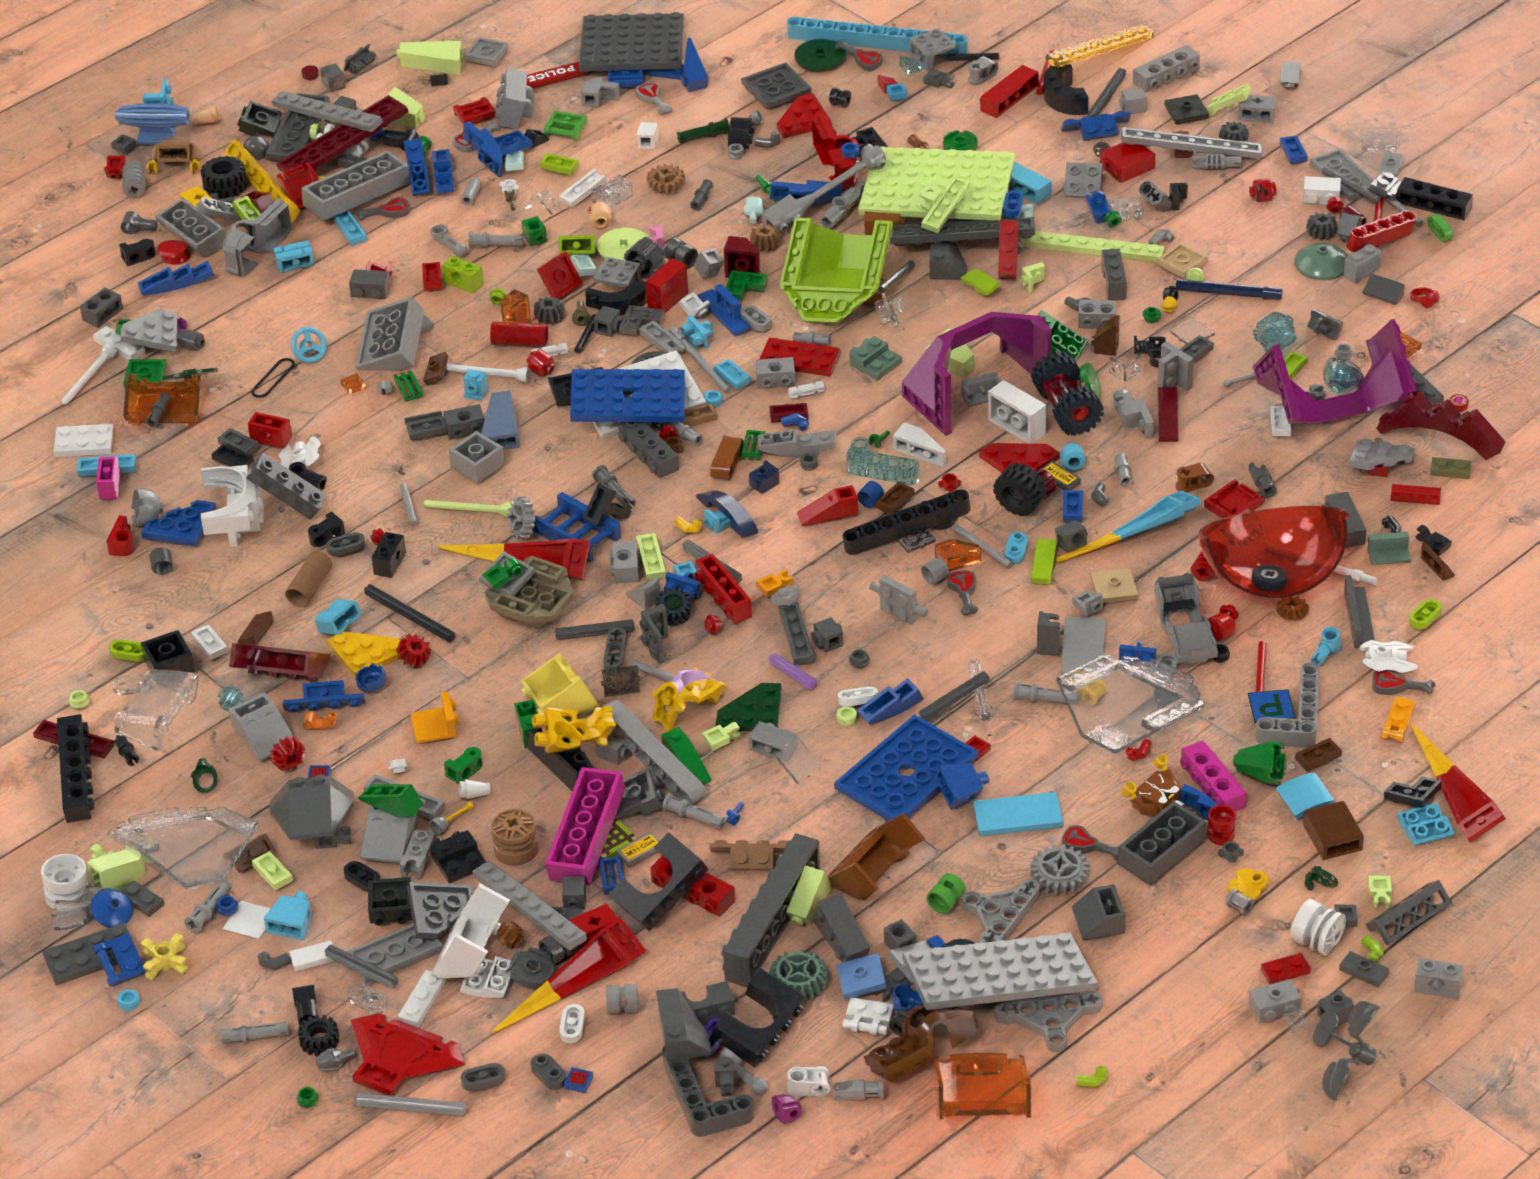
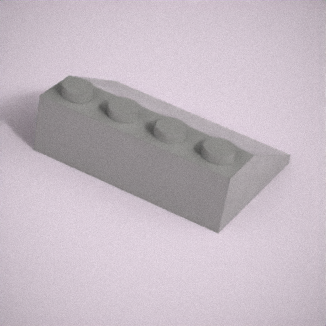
M413 297L367 311L356 362L357 370L400 371L414 366L425 310Z

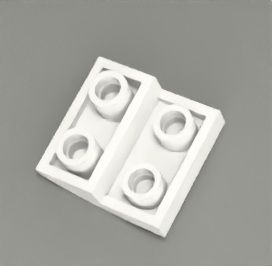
M495 956L494 961L484 958L481 962L483 966L479 974H473L472 977L464 978L460 989L461 993L478 997H504L511 979V961Z

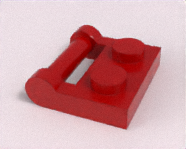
M486 97L461 106H453L455 116H458L463 125L469 121L473 124L495 117L496 111Z

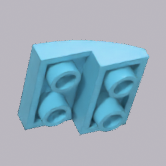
M1316 773L1296 777L1276 787L1277 792L1297 820L1304 816V810L1336 803Z
M1438 803L1397 813V819L1403 831L1414 846L1451 837L1455 834L1447 816L1443 817Z

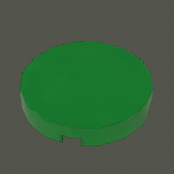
M955 130L949 132L943 138L944 150L975 151L978 146L977 137L969 131H964L963 133Z
M1091 363L1081 365L1080 378L1084 381L1085 387L1091 388L1097 397L1100 398L1101 388L1094 367Z

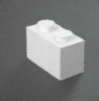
M1305 176L1303 204L1327 205V201L1330 198H1340L1341 178Z

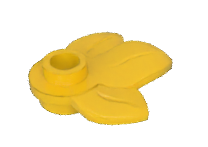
M1242 868L1235 871L1237 878L1229 882L1227 891L1231 892L1233 889H1237L1243 896L1256 900L1260 896L1261 891L1268 887L1269 877L1263 871L1255 872L1250 868Z

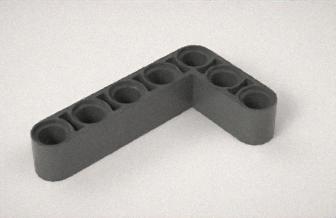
M663 1046L664 1068L690 1130L695 1136L711 1135L753 1121L754 1104L751 1096L740 1094L706 1104L687 1058L666 1060L665 1047Z

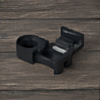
M1134 336V354H1139V352H1146L1148 354L1149 352L1150 365L1158 368L1159 360L1154 358H1161V344L1166 342V338L1149 337L1148 342L1138 341L1137 336Z

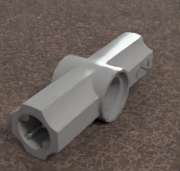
M851 187L841 196L833 198L832 206L820 217V223L824 228L830 229L840 220L848 218V211L861 199L857 189Z

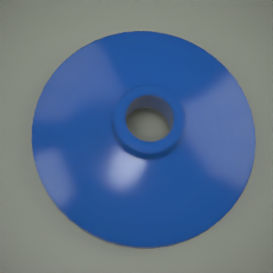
M107 888L98 891L91 900V912L97 922L110 928L129 922L132 916V905L125 894L116 889Z

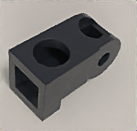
M142 239L137 243L129 245L126 242L119 244L121 258L126 266L147 261L156 255L154 241L151 239Z
M332 511L325 515V520L308 528L311 546H324L328 540L345 534L343 520Z

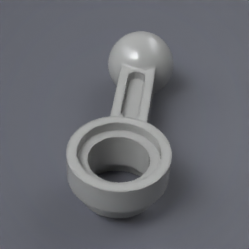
M439 224L430 229L431 237L452 250L457 257H463L467 254L465 244L458 243L448 236L449 232L446 225Z
M726 1047L722 1050L721 1057L728 1056L734 1060L735 1064H737L738 1077L750 1086L751 1092L755 1095H763L768 1089L766 1080L760 1077H753L741 1068L742 1060Z

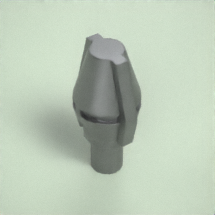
M330 1048L315 1058L316 1065L319 1071H335L341 1068L347 1059L355 1057V1052L353 1049L339 1051L338 1048Z

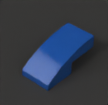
M1184 784L1181 788L1180 802L1184 803L1187 807L1199 810L1203 819L1208 820L1210 809L1217 806V804L1206 794L1189 785Z

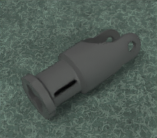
M1251 462L1249 464V472L1255 485L1260 489L1261 496L1264 498L1274 496L1277 489L1275 484L1272 483V477L1266 466L1262 465L1258 468L1254 462Z

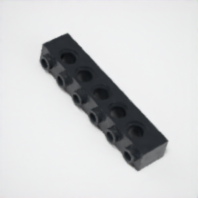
M82 714L57 718L64 816L67 823L92 819L91 810L95 808L93 798H90V795L93 794L92 782H89V779H92L91 767H88V764H91L90 752H87V749H90L88 736L86 737V734H89L88 723L83 722Z

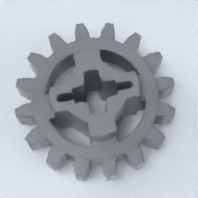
M514 497L513 501L510 502L511 508H508L510 513L507 514L508 526H511L510 533H513V537H516V539L529 538V534H532L531 528H534L533 522H535V515H533L535 510H532L533 503H530V498Z

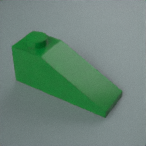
M680 727L661 734L662 744L703 785L711 782V777L692 742Z
M371 784L358 797L360 801L396 817H413L423 805L412 784Z

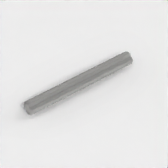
M358 1093L356 1097L357 1106L457 1116H464L467 1108L466 1103L368 1093Z

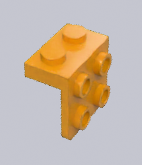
M449 691L441 693V708L418 711L411 714L417 743L457 737L456 725H459L458 713H453V711H456L455 700L450 699Z

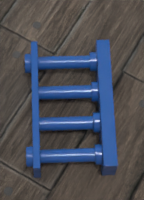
M564 492L557 495L558 508L544 519L535 515L534 528H532V531L548 540H580L591 529L596 530L599 533L589 540L588 562L593 561L592 548L604 538L608 537L614 541H618L621 538L619 522L606 516L601 527L583 519L588 505ZM561 514L570 516L558 527L551 524ZM577 521L585 524L572 535L565 532Z

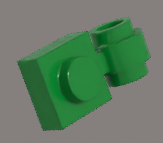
M509 558L505 561L504 567H501L498 563L482 575L495 591L510 581V576H519L523 571L522 564L515 558Z

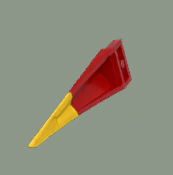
M560 539L502 544L438 545L441 550L494 562L503 551L520 561L534 556L566 567L569 579L583 580L590 542L578 539Z
M1412 724V728L1437 780L1441 781V789L1454 818L1469 842L1471 843L1504 821L1506 818L1495 802Z
M618 917L603 927L555 974L497 1025L493 1033L625 968L646 952L645 948L621 917Z

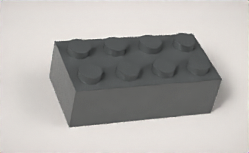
M1173 801L1118 846V865L1147 884L1152 885L1206 839L1207 821Z

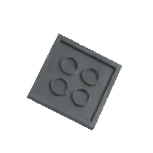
M786 62L741 78L742 85L766 109L787 103L798 96L812 93L811 87Z

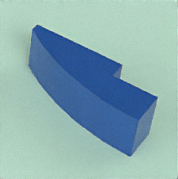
M907 678L894 689L888 686L857 711L868 724H873L906 711L924 698L919 689Z

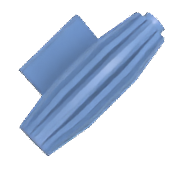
M139 103L120 106L115 111V119L119 121V124L139 127L140 131L136 143L149 145L158 144L165 138H173L177 126L189 124L190 114L188 107L172 104Z

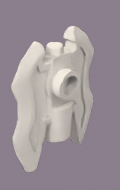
M312 436L307 445L301 441L296 442L293 450H291L288 443L279 454L280 464L289 470L290 464L302 462L307 468L320 456L317 453L321 445L320 441Z
M1370 640L1360 646V650L1365 652L1363 663L1376 671L1394 670L1403 673L1419 668L1417 664L1406 662L1407 652L1414 650V647L1399 641L1378 642Z

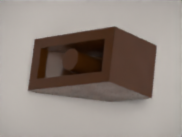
M1115 315L1097 327L1096 334L1092 335L1091 346H1094V354L1116 356L1119 347L1120 315Z

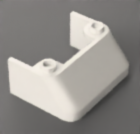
M479 883L455 921L431 975L439 979L472 977L473 974L478 975L483 966L481 962L488 952L484 949L485 944L491 933L495 935L501 924L498 922L499 917L510 900Z

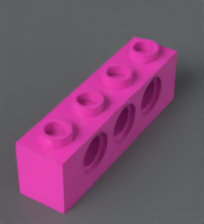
M1204 740L1181 749L1180 764L1182 768L1188 771L1193 782L1201 787L1204 794L1210 797L1217 805L1229 806L1235 812L1246 808V791Z

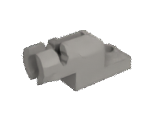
M1124 389L1114 392L1113 403L1125 427H1139V430L1143 431L1145 438L1153 437L1154 422L1144 399L1135 400L1130 392Z

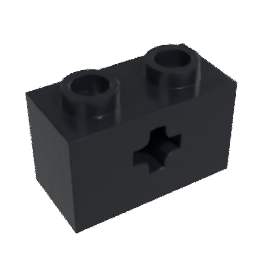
M385 532L371 557L374 575L393 577L406 554L404 535Z

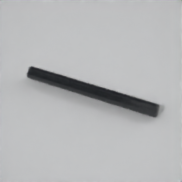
M371 584L364 588L365 595L447 642H452L455 639L454 631Z

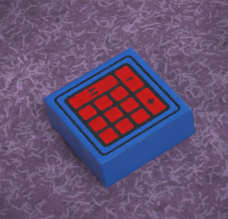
M310 765L308 778H313L316 775L330 776L331 766Z
M572 1067L564 1082V1088L586 1094L593 1079V1072Z

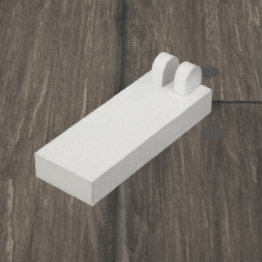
M595 169L591 170L559 195L560 201L573 208L597 188H602L605 185L606 177L596 173Z

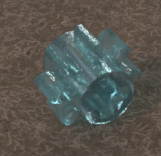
M226 686L217 696L220 699L218 703L222 709L229 711V708L244 702L241 699L243 694L237 687Z

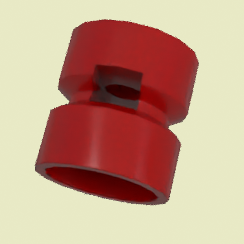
M1217 805L1212 807L1208 813L1207 837L1213 844L1223 845L1228 841L1234 840L1236 813L1231 807Z

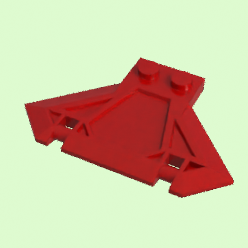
M381 1013L351 1019V1024L364 1060L352 1075L353 1082L392 1096L407 1078L465 1065L458 1043L450 1040L445 1044L441 1042L443 1037L397 1019H393L390 1022L385 1021L386 1015Z

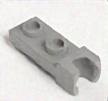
M413 831L406 853L400 862L401 877H406L409 872H416L417 879L422 878L425 864L430 854V845L435 840V832Z

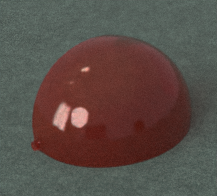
M1290 506L1242 513L1214 521L1202 527L1199 531V544L1205 560L1213 573L1232 589L1257 598L1291 597L1316 587L1335 570L1346 547V519L1349 518V512L1329 506ZM1261 565L1278 566L1287 572V584L1283 589L1277 591L1261 590L1252 584V571Z

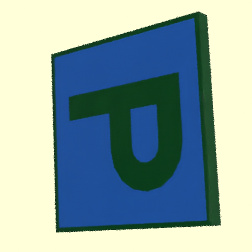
M1289 689L1248 693L1254 724L1262 717L1296 719Z

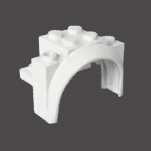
M248 466L201 468L203 488L227 487L228 492L226 507L201 513L204 535L228 533L230 547L238 546V538H241V533L261 531V523H264L263 511L260 512V510H264L263 499L259 497L261 496V487L246 478L249 473Z

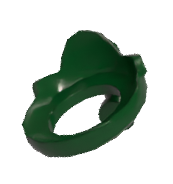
M200 758L190 776L197 791L208 793L216 787L218 775L213 765H209L205 758ZM204 773H210L213 777V782L208 788H202L199 785V779Z
M1315 865L1305 875L1304 884L1307 890H1313L1314 883L1311 882L1312 880L1329 888L1338 886L1337 878L1328 871L1323 870L1320 866L1317 867Z

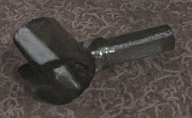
M512 189L511 193H507L505 190V201L509 202L511 210L515 211V190Z

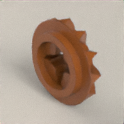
M1290 595L1288 598L1282 597L1281 600L1277 601L1276 611L1282 618L1299 620L1308 614L1309 604H1306V600L1300 599L1299 596L1292 597Z

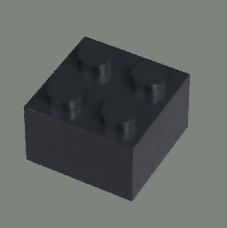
M179 630L141 642L144 661L157 684L195 672L192 653Z

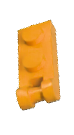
M1395 696L1386 724L1382 730V739L1388 740V738L1396 739V742H1403L1415 708V700Z

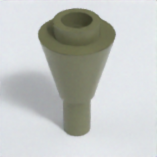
M578 301L577 308L572 315V321L578 326H584L588 324L590 315L584 307V302Z

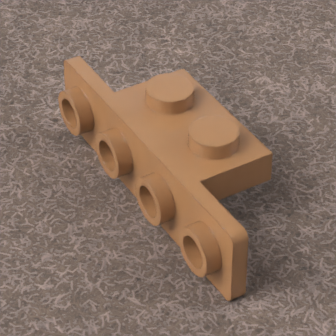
M716 840L714 843H710L709 848L711 852H730L731 870L773 869L774 852H784L788 841L781 840L778 841V844H772L767 840H759L757 843H748L746 840H737L736 843Z

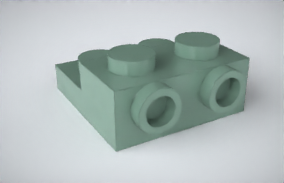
M876 336L864 339L861 346L858 348L853 347L849 353L850 366L877 381L902 363V356L889 350L888 343Z

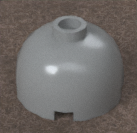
M136 488L134 490L131 509H134L135 514L132 515L134 526L143 527L146 522L158 519L159 514H163V502H160L158 495L154 491L146 488Z

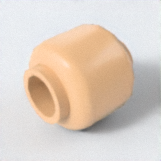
M596 202L589 207V222L593 227L605 228L611 223V209L606 203Z

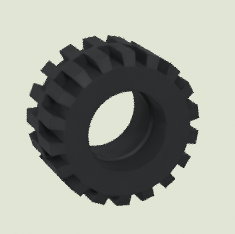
M219 156L205 162L202 166L203 189L208 195L218 193L219 198L222 199L240 195L247 187L244 163L240 159H236V157Z
M1023 463L1008 465L993 484V493L996 495V500L1000 502L999 504L1005 507V510L1008 512L1011 511L1012 514H1019V516H1024V514L1027 516L1032 513L1047 493L1043 477L1036 470H1033L1031 466H1025Z

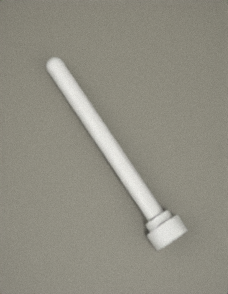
M106 343L102 347L99 358L63 397L62 404L67 405L101 365L118 353L115 345Z
M446 364L445 371L467 373L468 369L486 372V375L512 377L519 380V382L528 383L530 379V369L525 367L517 370Z

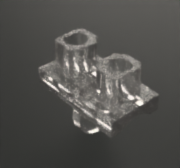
M885 291L881 293L883 299L874 302L882 324L885 325L893 322L894 326L899 324L896 313H901L906 308V303L902 298H894L890 301Z

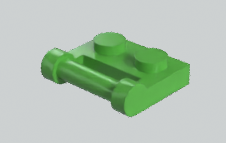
M554 111L545 125L544 134H555L578 140L581 131L587 123V116Z

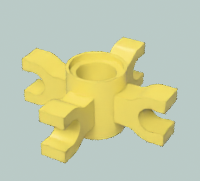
M176 933L169 943L160 942L155 945L147 938L140 943L141 947L145 948L142 954L153 958L143 965V968L147 970L145 977L153 980L159 970L168 971L174 968L182 975L188 970V966L184 965L186 958L175 955L185 948V944L181 943L184 939L182 935Z

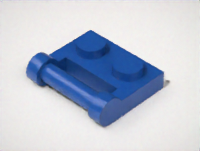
M129 933L107 942L98 943L92 947L94 953L98 954L108 977L107 982L110 987L146 973ZM106 951H112L122 974L116 975Z

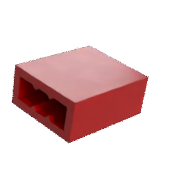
M1122 142L1101 151L1099 163L1102 164V169L1106 170L1117 181L1123 183L1155 169L1156 154L1144 145Z
M670 259L646 280L648 308L662 309L667 313L688 294L687 264Z

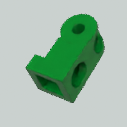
M469 747L454 761L449 758L444 762L445 776L457 784L460 781L469 779L482 768L481 750L477 747Z

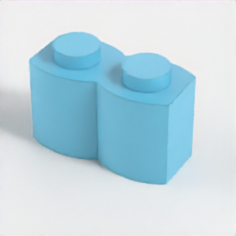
M337 599L330 604L327 610L318 614L315 624L319 633L341 634L345 631L348 624L355 622L359 618L361 610L357 601Z

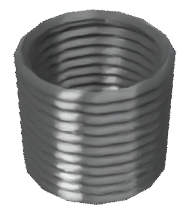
M159 547L151 551L150 562L152 571L158 575L168 574L173 569L170 550Z

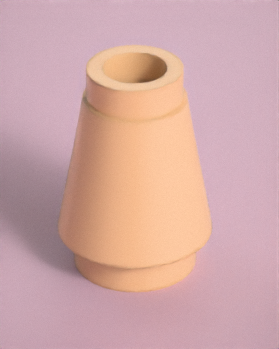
M209 107L193 115L195 125L216 123V121L220 120L216 107Z

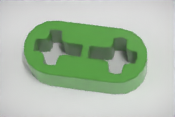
M1439 214L1428 217V227L1440 241L1445 242L1453 238L1451 226Z

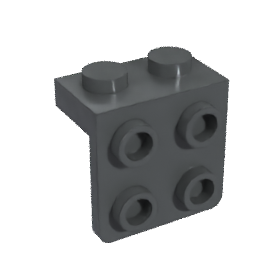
M660 604L641 611V620L639 622L643 634L641 635L642 644L649 648L651 657L653 659L656 658L659 664L664 662L662 639L668 638L666 607Z

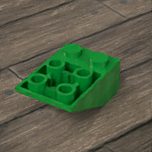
M1041 309L1037 316H1046V325L1051 328L1052 354L1054 355L1055 351L1060 353L1064 351L1067 354H1071L1076 361L1088 340Z

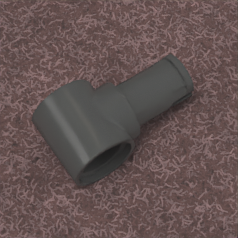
M128 211L124 215L120 228L126 234H133L136 230L157 231L158 223L157 220L143 219L138 213Z

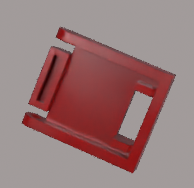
M309 162L304 164L305 169L301 164L284 171L283 176L281 173L277 174V180L284 192L300 210L306 209L303 206L302 187L319 180Z
M1234 479L1204 500V507L1226 522L1234 525L1262 506L1265 498L1259 496L1257 492L1242 483L1239 485V482Z

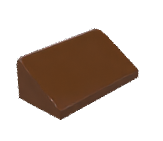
M1423 542L1421 559L1443 581L1454 577L1455 574L1449 566Z
M272 612L256 614L238 639V643L257 646L273 623Z

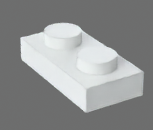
M209 624L191 632L192 639L210 660L228 653L226 644Z

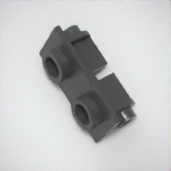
M370 44L360 47L355 54L349 55L344 61L343 70L348 69L350 73H356L364 67V64L367 65L375 60L376 54L374 51L369 50Z

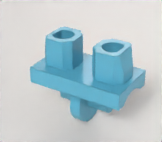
M692 315L688 316L687 323L680 326L681 333L686 337L689 336V341L693 347L702 345L704 348L710 347L707 338L713 334V324L709 321L699 323Z

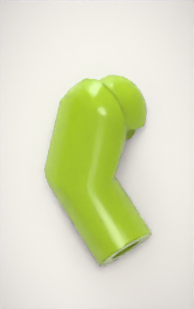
M1365 935L1361 940V944L1371 950L1368 958L1377 963L1380 957L1382 958L1384 955L1383 947L1376 940Z
M1097 1066L1095 1073L1091 1076L1077 1075L1076 1086L1093 1088L1099 1086L1108 1078L1107 1068Z

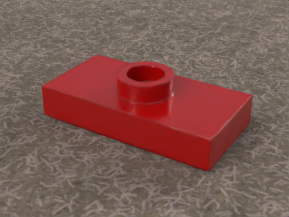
M440 262L423 263L424 291L442 289Z

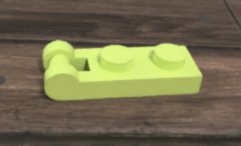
M1249 84L1212 98L1207 107L1209 116H1214L1220 109L1229 108L1237 102L1242 103L1247 100L1251 91Z

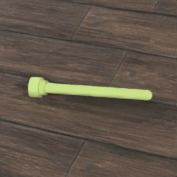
M425 500L423 503L426 508L500 513V515H504L506 518L507 514L510 513L508 508H511L510 502H505L501 505Z

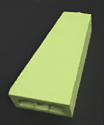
M461 41L400 42V49H397V60L400 59L401 66L461 74Z

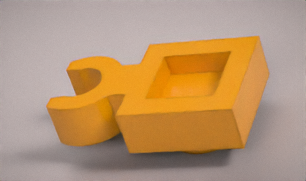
M782 570L777 576L772 573L757 580L756 587L766 597H770L783 588V586L791 585L793 583V576L788 577L787 570Z

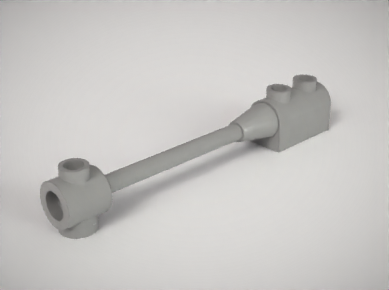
M867 144L860 152L861 162L811 195L809 194L795 200L789 194L762 212V223L764 225L771 224L772 227L776 226L780 233H784L789 228L788 224L794 223L795 217L803 218V213L814 200L865 167L870 170L875 167L878 170L883 168L886 164L884 151L878 145L873 147L871 144Z

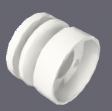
M60 854L45 861L42 865L41 876L44 885V899L47 905L56 910L70 911L85 904L89 898V887L84 860L76 855Z
M1308 899L1295 916L1290 931V938L1303 946L1310 944L1311 950L1318 951L1319 954L1327 956L1340 941L1346 925V917L1334 909L1329 908L1326 910L1325 905L1313 899Z

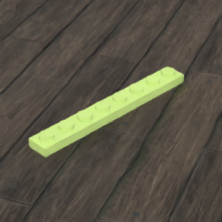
M1035 231V236L1030 238L1019 237L1023 247L1102 256V250L1113 248L1120 249L1121 256L1124 259L1156 262L1164 254V246L1040 231Z

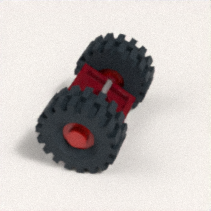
M1055 351L1054 355L1050 352L1048 357H1041L1042 361H1037L1035 363L1037 367L1032 368V382L1041 396L1043 395L1044 398L1050 399L1055 408L1052 409L1053 416L1061 430L1068 435L1071 433L1072 436H1076V433H1079V435L1083 434V431L1088 433L1090 431L1089 428H1095L1097 426L1096 422L1100 423L1102 420L1100 416H1103L1104 412L1102 410L1104 408L1101 401L1091 388L1089 389L1085 386L1082 388L1079 383L1081 381L1080 368L1071 354H1067L1064 351L1062 353Z

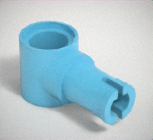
M1327 627L1321 633L1322 640L1318 644L1319 648L1310 658L1311 662L1317 664V666H1321L1328 655L1341 650L1340 633L1335 627Z

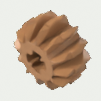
M771 224L756 225V228L752 229L750 242L760 252L763 250L766 252L768 250L774 251L775 248L779 247L781 239L779 230H777L776 226L772 227Z

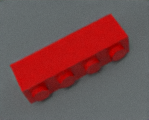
M1021 65L980 96V111L998 118L1038 87L1039 72Z

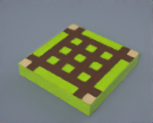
M616 817L614 818L600 859L617 856L616 850L638 839Z

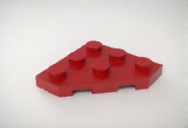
M814 93L798 96L777 122V130L784 139L812 132V118L818 117V114L825 113L827 119L830 118Z
M992 443L979 451V458L1001 473L1008 465L1013 463H1023L1025 466L1029 465L1033 470L1037 471L1051 461H1058L1060 459V452L1048 444Z

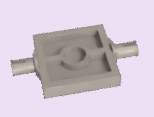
M885 575L879 579L880 585L875 582L870 584L869 589L880 595V609L911 625L917 621V614L923 617L927 616L928 609L919 606L915 590Z

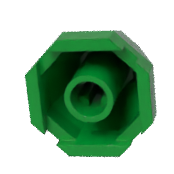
M1269 741L1240 749L1233 757V766L1243 774L1267 784L1279 786L1281 782L1278 779H1283L1285 775L1286 754L1281 753V749H1285L1284 744L1278 741Z

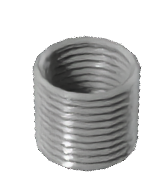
M937 557L923 565L921 573L927 583L935 584L949 575V569L945 561Z

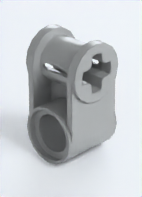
M980 57L968 65L970 70L968 82L978 85L995 76L998 72L999 64L987 57Z

